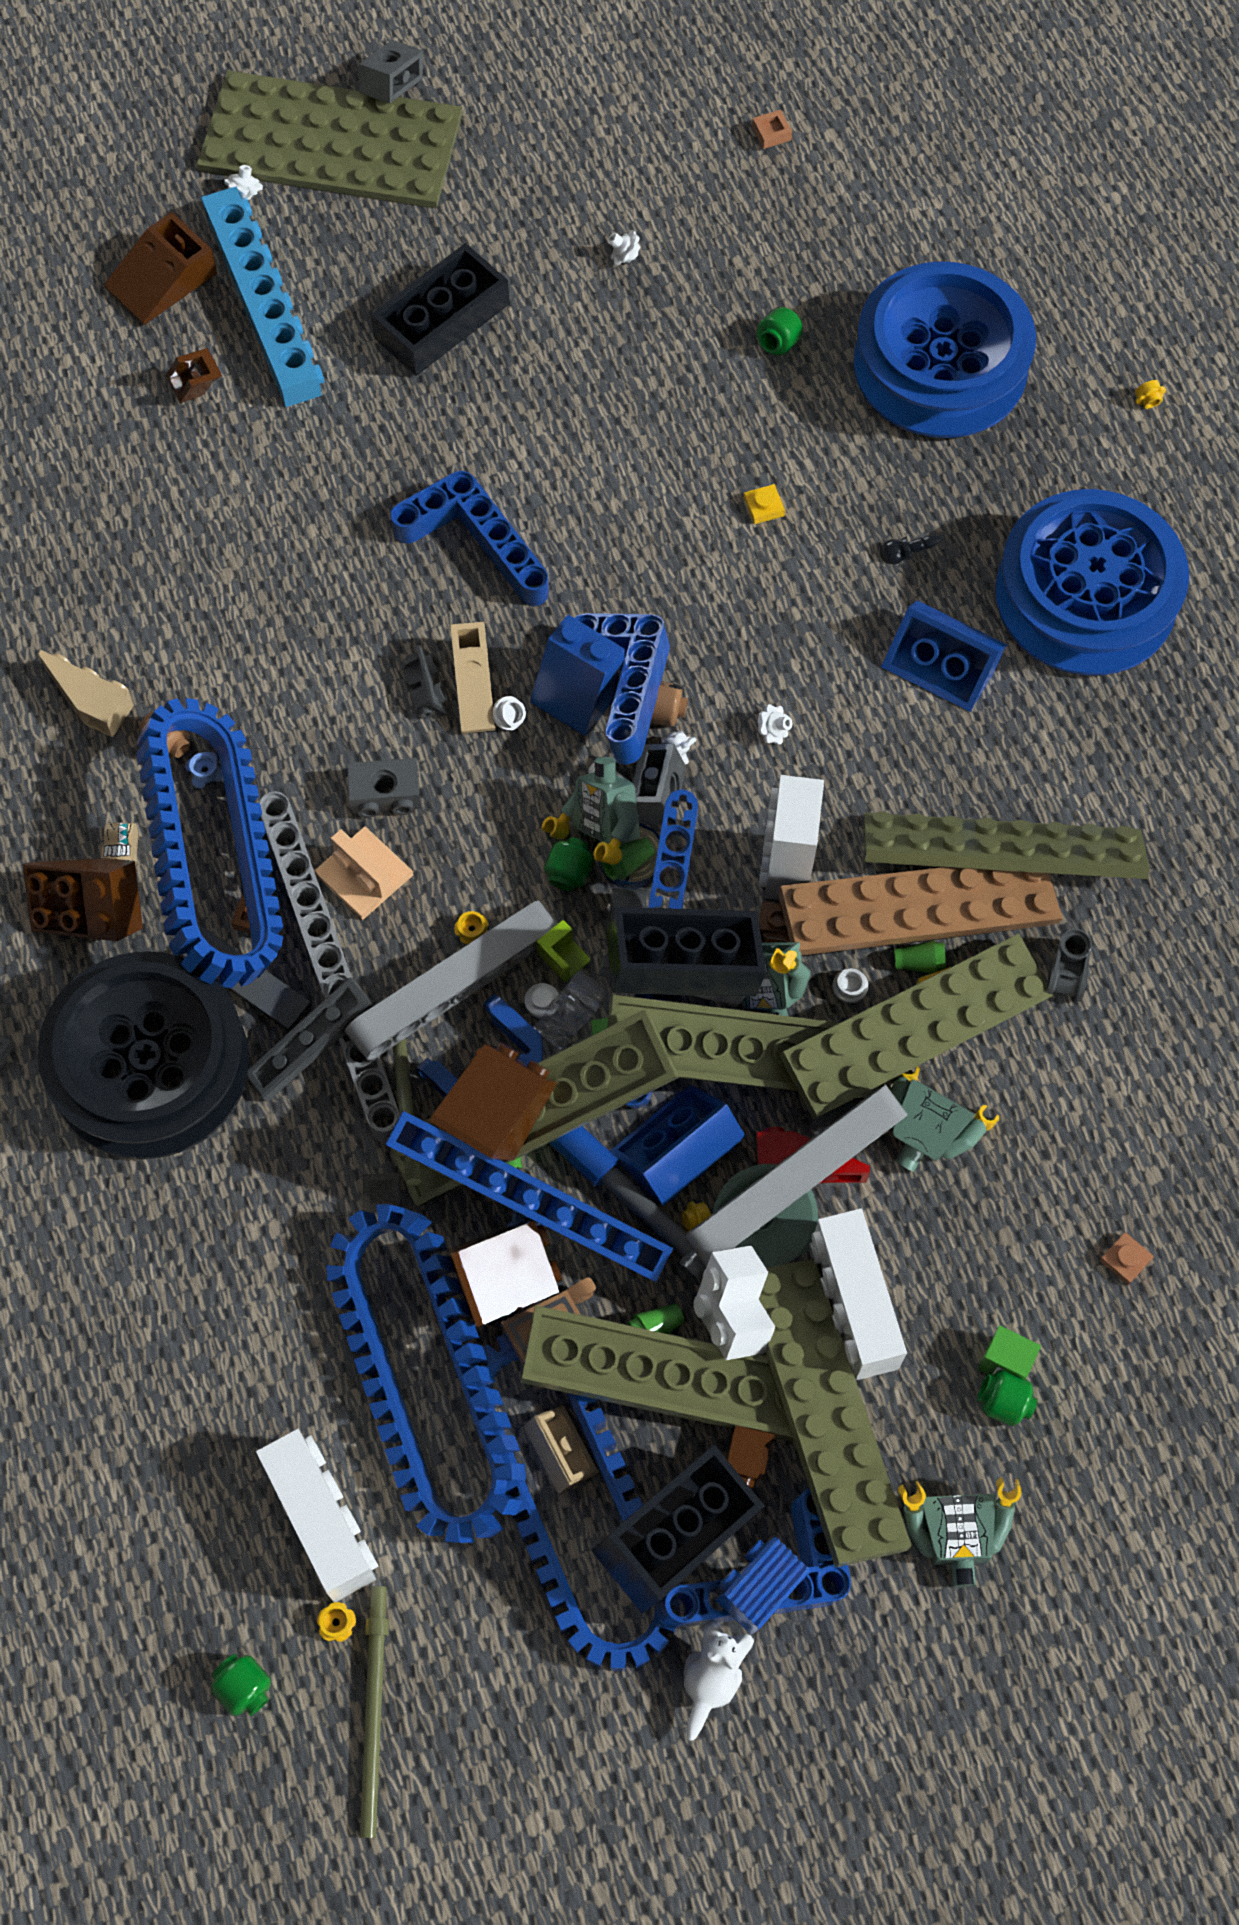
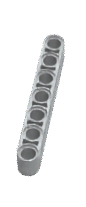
M540 901L529 904L359 1015L346 1027L345 1033L367 1060L375 1059L537 951L536 941L555 927L558 922Z
M886 1084L690 1230L684 1236L707 1267L712 1252L736 1247L895 1126L908 1114Z

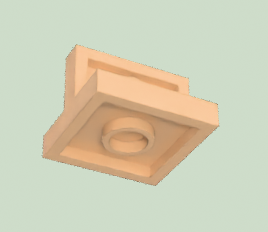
M366 826L352 838L340 829L331 837L334 852L314 870L316 877L362 920L413 876V870Z

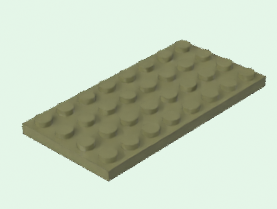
M227 70L197 162V168L201 172L230 176L231 174H238L241 165H247L252 168L251 176L259 181L437 209L463 110L462 106L398 97L391 103H387L359 93L358 90Z

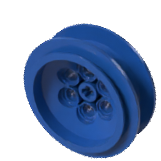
M928 262L913 265L885 279L866 300L859 318L858 338L854 349L853 365L855 378L860 391L870 406L887 421L906 431L936 438H955L972 435L984 431L1004 419L1022 397L1028 378V370L1033 361L1036 348L1035 325L1028 307L1019 294L1010 285L990 272L956 262Z
M1080 489L1062 492L1048 497L1031 507L1012 528L1007 538L1003 559L996 576L995 598L997 609L1011 637L1021 648L1040 662L1055 669L1079 675L1096 676L1118 673L1135 667L1150 658L1168 638L1174 626L1176 616L1186 598L1189 585V566L1183 545L1172 527L1158 513L1145 504L1126 495L1106 490Z

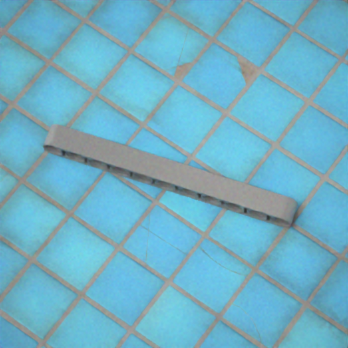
M269 792L259 802L262 810L261 818L264 822L272 851L325 1000L350 978L351 974L291 804L283 793ZM275 810L283 811L278 816H270V813ZM286 839L294 840L293 843L288 846L279 845L282 841ZM295 869L305 870L299 876L289 875ZM311 898L316 900L310 906L300 905L305 899ZM316 929L326 930L324 935L320 937L310 935ZM328 959H333L337 961V963L330 968H324L321 966V964ZM344 1033L338 1040L369 1130L376 1140L386 1142L399 1118V1110L380 1056L363 1063L355 1062L353 1059L361 1052L347 1034ZM377 1084L382 1087V1090L376 1095L364 1093L370 1085ZM387 1116L394 1119L393 1123L386 1128L376 1126V1122L382 1117Z

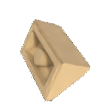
M564 1405L534 1416L524 1426L558 1494L599 1473Z

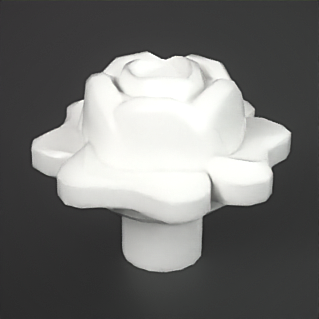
M241 165L238 174H231L230 178L224 181L228 188L237 186L241 198L247 197L248 200L263 188L259 180L251 176L252 168L247 165Z
M632 230L623 236H619L617 233L610 235L608 243L613 246L611 259L614 260L615 265L618 266L622 262L630 263L631 260L636 259L640 249L638 244L639 236L636 235L635 231Z
M766 705L765 712L759 713L757 721L758 732L764 736L765 743L773 742L776 745H780L783 742V738L788 736V730L792 727V720L783 714L782 706Z
M674 731L661 738V744H675L685 765L689 763L686 753L690 746L696 742L695 737H686L683 731Z

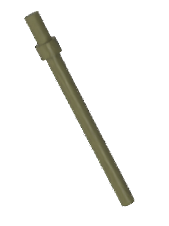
M405 1038L392 1047L399 1116L402 1110L414 1116ZM399 1152L400 1159L404 1162L406 1184L408 1186L421 1184L419 1162Z
M385 1586L371 1587L370 1618L366 1619L365 1636H369L360 1838H376L385 1637L389 1636V1619H385L387 1587Z

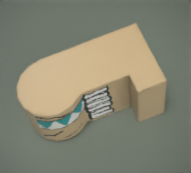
M107 822L104 829V846H102L101 858L135 861L136 865L138 845L136 823Z

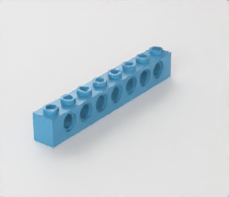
M237 186L201 197L205 217L285 407L322 396L320 384L325 383L321 368L319 364L313 365L311 359L314 358L311 345L308 339L303 341L300 336L304 334L298 315L293 317L290 311L293 310L290 296L287 291L282 292L280 289L283 283L278 268H271L270 263L273 262L268 245H261L260 239H263L257 220L251 221L249 217L253 216L247 197L241 198Z

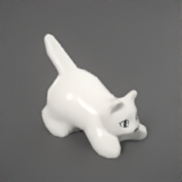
M715 1620L709 1621L705 1626L701 1652L694 1651L688 1656L683 1671L685 1691L693 1700V1708L688 1720L686 1733L689 1741L696 1739L710 1710L725 1706L735 1695L742 1682V1671L738 1668L754 1642L749 1634H742L740 1636L726 1634L722 1630L720 1623Z

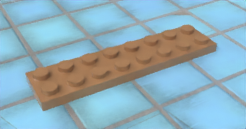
M942 867L783 885L778 890L790 942H800L798 951L801 952V956L1057 924L1063 919L1049 873Z

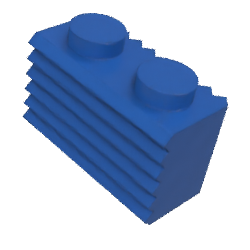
M773 1537L766 1543L761 1539L758 1540L745 1554L744 1558L748 1563L739 1573L734 1568L718 1585L723 1592L715 1601L750 1635L760 1630L810 1572L809 1568L796 1555L792 1554L791 1550L786 1548L785 1544L781 1543L777 1537Z

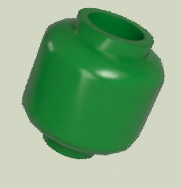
M776 307L759 322L756 328V336L760 346L766 352L774 355H783L790 351L803 335L801 319L794 311L786 307Z
M570 837L569 841L556 842L544 865L548 882L567 892H573L574 888L585 886L595 864L594 856L588 851L589 845L573 837Z
M1003 1369L998 1370L994 1375L987 1374L977 1396V1401L981 1403V1409L986 1416L1008 1426L1018 1425L1023 1418L1029 1420L1036 1409L1038 1401L1037 1398L1033 1397V1385L1029 1380L1022 1379Z
M237 1654L231 1655L211 1675L214 1679L211 1685V1692L231 1716H239L245 1712L253 1716L269 1701L265 1694L270 1688L271 1679L250 1655H243L241 1657Z

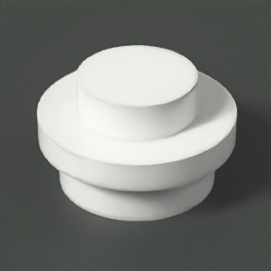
M506 696L496 701L493 707V719L499 728L506 731L515 730L523 723L526 711L524 705L518 699Z
M852 968L844 969L835 976L833 992L842 1002L857 1003L866 996L868 980L859 970Z
M539 983L533 985L526 992L525 1007L534 1017L548 1018L558 1011L560 995L557 989L550 984Z

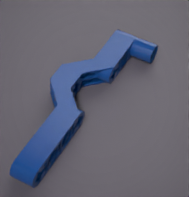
M685 789L672 792L665 803L648 908H663L664 898L663 896H657V893L670 897L669 908L683 909L698 817V801L695 795ZM680 801L687 802V808L691 809L684 812L683 826L676 825L678 818L677 809L673 808L679 807ZM674 835H679L686 840V846L679 852H673L666 846L667 840ZM668 870L676 871L681 877L680 882L674 887L664 886L660 881L661 875ZM635 994V997L668 1001L670 994ZM653 1091L625 1105L632 1109H640L650 1102Z

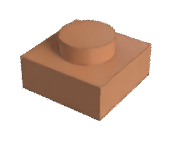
M781 110L753 118L752 128L763 149L792 140V130Z
M1124 1232L1100 1259V1262L1129 1286L1154 1256L1129 1234Z

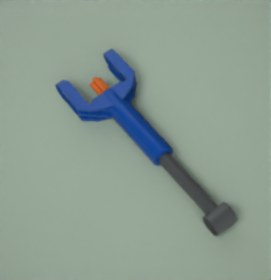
M492 994L483 1003V1007L491 1016L492 1023L525 1052L518 1060L527 1065L530 1060L536 1063L543 1061L542 1035L502 998ZM426 1058L416 1067L423 1079L428 1077L435 1084L433 1088L444 1098L458 1081L438 1061ZM583 1126L549 1142L592 1185L596 1187L603 1184L666 1244L672 1247L682 1258L677 1263L680 1270L687 1277L692 1276L690 1280L696 1285H701L706 1266L684 1236L687 1232L617 1168L620 1160Z

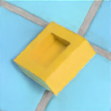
M775 484L744 492L743 499L754 524L785 516V508Z

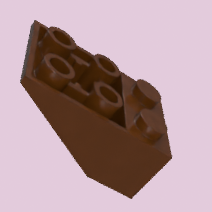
M170 212L146 229L106 281L104 287L139 322L146 325L217 274L212 249L173 212Z
M99 858L28 862L22 864L31 932L119 941L143 929L135 861Z

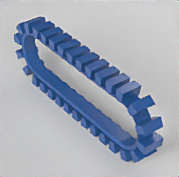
M391 1204L376 1205L378 1221L375 1214L359 1210L348 1218L359 1234L353 1238L352 1236L336 1233L330 1247L347 1252L344 1266L326 1265L327 1281L339 1284L347 1282L349 1289L331 1293L336 1308L346 1310L356 1308V1311L339 1315L343 1329L355 1332L363 1329L364 1333L346 1337L351 1352L366 1354L371 1351L372 1355L354 1359L359 1374L373 1376L378 1373L379 1377L361 1381L366 1396L381 1398L386 1395L387 1400L369 1404L373 1417L379 1420L394 1418L395 1422L377 1426L381 1441L396 1443L401 1440L403 1444L385 1449L390 1465L403 1466L407 1463L410 1465L408 1469L392 1472L397 1488H413L417 1485V1492L400 1495L405 1511H421L427 1508L429 1510L428 1514L416 1527L428 1536H443L448 1525L444 1542L474 1543L472 1525L476 1538H492L504 1529L491 1514L497 1510L502 1515H516L523 1500L505 1495L507 1479L526 1481L525 1464L509 1463L505 1465L502 1455L520 1451L514 1435L500 1434L495 1437L494 1432L512 1428L509 1418L505 1412L492 1411L487 1414L485 1410L502 1406L503 1402L498 1390L483 1388L481 1391L478 1390L480 1386L496 1383L490 1367L475 1365L473 1368H470L469 1364L487 1360L482 1345L466 1343L462 1346L461 1342L476 1339L479 1336L474 1323L462 1320L454 1323L456 1319L471 1316L467 1302L455 1298H450L446 1301V1298L463 1294L458 1279L442 1276L455 1272L450 1257L435 1254L447 1250L443 1236L427 1232L420 1237L419 1235L425 1231L432 1221L420 1213L407 1209L405 1211L404 1208ZM390 1231L401 1233L412 1246L490 1464L492 1475L490 1492L482 1506L467 1516L459 1517L451 1514L437 1499L361 1279L360 1266L366 1248L376 1237Z

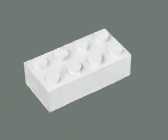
M781 775L779 788L771 789L759 886L765 887L764 899L779 900L778 890L780 886L810 883L818 842L824 780Z
M862 1208L818 1219L815 1232L811 1234L812 1243L808 1244L809 1252L815 1264H820L823 1278H820L825 1297H828V1300L831 1299L834 1310L832 1319L835 1328L839 1329L840 1335H842L846 1355L855 1380L898 1370L907 1351Z
M298 1428L256 1451L326 1593L333 1602H337L377 1580L372 1570L379 1566L365 1540L357 1542L354 1535L361 1531L347 1504L342 1507L339 1506L337 1501L343 1498V1495L329 1469L322 1473L320 1466L326 1464L313 1437L310 1435L304 1438Z

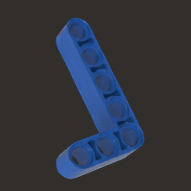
M454 472L393 507L391 511L392 530L394 537L399 542L413 543L452 520L459 518L525 604L538 606L547 600L549 596V583L546 569L469 472ZM519 561L520 563L513 564L510 562ZM530 585H539L536 588L528 587Z
M580 614L574 618L625 649V660L606 726V737L612 756L617 763L624 765L634 763L641 757L644 750L659 686L670 650L664 621L658 615Z
M810 1488L798 1495L791 1505V1515L799 1557L803 1564L809 1568L810 1572L796 1587L798 1591L797 1600L787 1597L773 1614L827 1607L843 1599L851 1588L848 1565L835 1568L819 1517L812 1514L807 1508V1499L813 1500ZM815 1537L822 1539L826 1543V1555L816 1550L814 1546ZM823 1577L831 1579L834 1583V1595L827 1593L823 1589ZM722 1580L677 1586L657 1602L656 1605L658 1620L668 1628L677 1629L704 1625L712 1620L725 1622L735 1619L724 1608L722 1611H716L710 1606L708 1601L710 1592L718 1595L723 1592L718 1587ZM671 1598H678L684 1603V1617H679L672 1612L670 1608Z

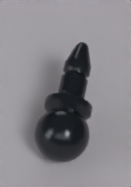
M927 535L924 538H917L910 542L907 537H903L901 541L890 539L881 546L880 556L888 564H899L905 558L908 560L912 559V552L917 553L926 548H933L942 542L943 538L940 535Z

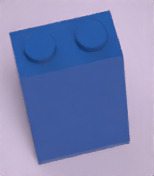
M567 615L548 638L530 703L586 737L614 701L624 664L625 649L572 616Z

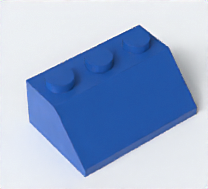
M916 601L908 607L881 667L971 712L995 672L1007 644L920 601Z
M690 1084L612 1148L610 1152L620 1160L619 1165L647 1196L664 1206L669 1201L676 1199L681 1191L696 1178L703 1176L709 1167L722 1156L732 1152L736 1145L746 1136L727 1104Z

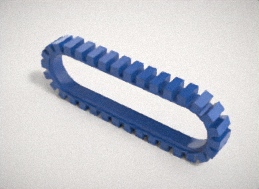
M177 698L167 701L164 707L160 705L153 712L138 737L137 746H140V749L136 753L138 765H143L139 771L141 783H146L142 790L143 799L145 802H149L145 808L146 818L152 821L148 827L150 839H156L151 849L153 858H159L154 868L156 877H162L157 886L159 896L165 897L160 903L162 915L168 916L163 923L165 935L175 936L169 943L174 956L187 954L181 965L189 973L199 966L202 968L199 979L208 984H212L219 976V982L223 987L233 988L237 982L242 987L252 983L256 977L259 978L278 955L277 952L282 947L283 936L278 935L283 928L282 918L275 915L280 908L278 897L271 896L276 890L275 880L272 877H268L273 870L271 859L264 858L269 852L267 840H261L266 833L264 822L258 821L262 815L260 803H254L259 794L257 785H251L255 779L254 767L248 766L252 761L250 749L242 748L247 741L242 730L230 731L236 722L227 714L217 719V707L206 703L203 709L200 710L197 699L186 698L181 705ZM186 730L200 735L214 747L220 759L252 936V950L247 954L230 955L222 953L212 947L199 930L167 747V734L172 731Z
M505 1334L496 1337L500 1349L499 1353L489 1344L483 1348L487 1360L481 1363L486 1367H490L494 1379L503 1367L512 1361L519 1360ZM492 1384L480 1386L478 1390L481 1391L483 1388L492 1389ZM566 1393L623 1523L642 1507L643 1503L640 1497L628 1502L624 1499V1497L635 1493V1485L630 1474L617 1480L614 1476L625 1471L626 1465L620 1452L608 1457L605 1455V1453L616 1449V1442L610 1430L596 1435L595 1431L606 1427V1419L601 1408L586 1412V1409L597 1405L596 1399ZM494 1408L485 1409L487 1414L495 1411ZM504 1430L494 1432L495 1437L505 1434ZM513 1453L502 1455L505 1465L517 1463ZM507 1479L505 1495L518 1492L519 1496L516 1498L523 1500L517 1514L512 1515L513 1519L515 1520L526 1514L529 1519L517 1523L522 1541L525 1542L534 1537L538 1538V1542L526 1547L532 1565L545 1559L548 1562L547 1565L536 1569L542 1588L554 1582L558 1586L545 1593L550 1608L553 1611L564 1605L567 1607L568 1611L555 1616L560 1632L563 1634L574 1628L577 1630V1633L568 1640V1645L573 1651L579 1655L590 1646L591 1650L586 1661L598 1668H601L605 1656L610 1655L611 1671H626L627 1655L631 1656L636 1669L650 1663L646 1646L659 1656L669 1643L659 1631L674 1635L675 1628H668L658 1620L656 1608L654 1619L649 1628L634 1641L622 1644L605 1642L590 1631L583 1620L525 1480ZM671 1598V1610H679L680 1601L678 1598Z

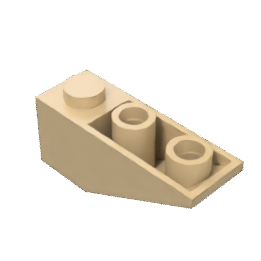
M484 622L451 625L461 733L495 731Z
M40 650L38 654L45 670L83 724L113 738L134 706L128 688L118 681L112 680L109 682L100 678L95 671L88 667L81 669L74 666L67 658L60 654L54 653L51 655Z

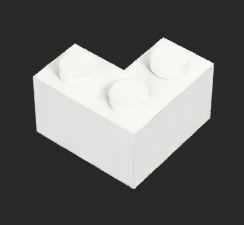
M752 1246L712 1252L703 1273V1279L697 1296L694 1299L693 1306L696 1315L702 1319L710 1333L712 1342L718 1346L725 1360L766 1353L767 1344L771 1340L775 1325L759 1301L768 1271Z

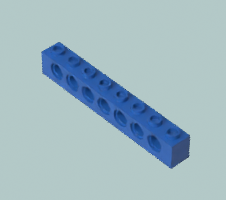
M403 1110L385 1143L387 1146L655 1282H657L673 1250L672 1247L499 1159L489 1158L458 1138Z

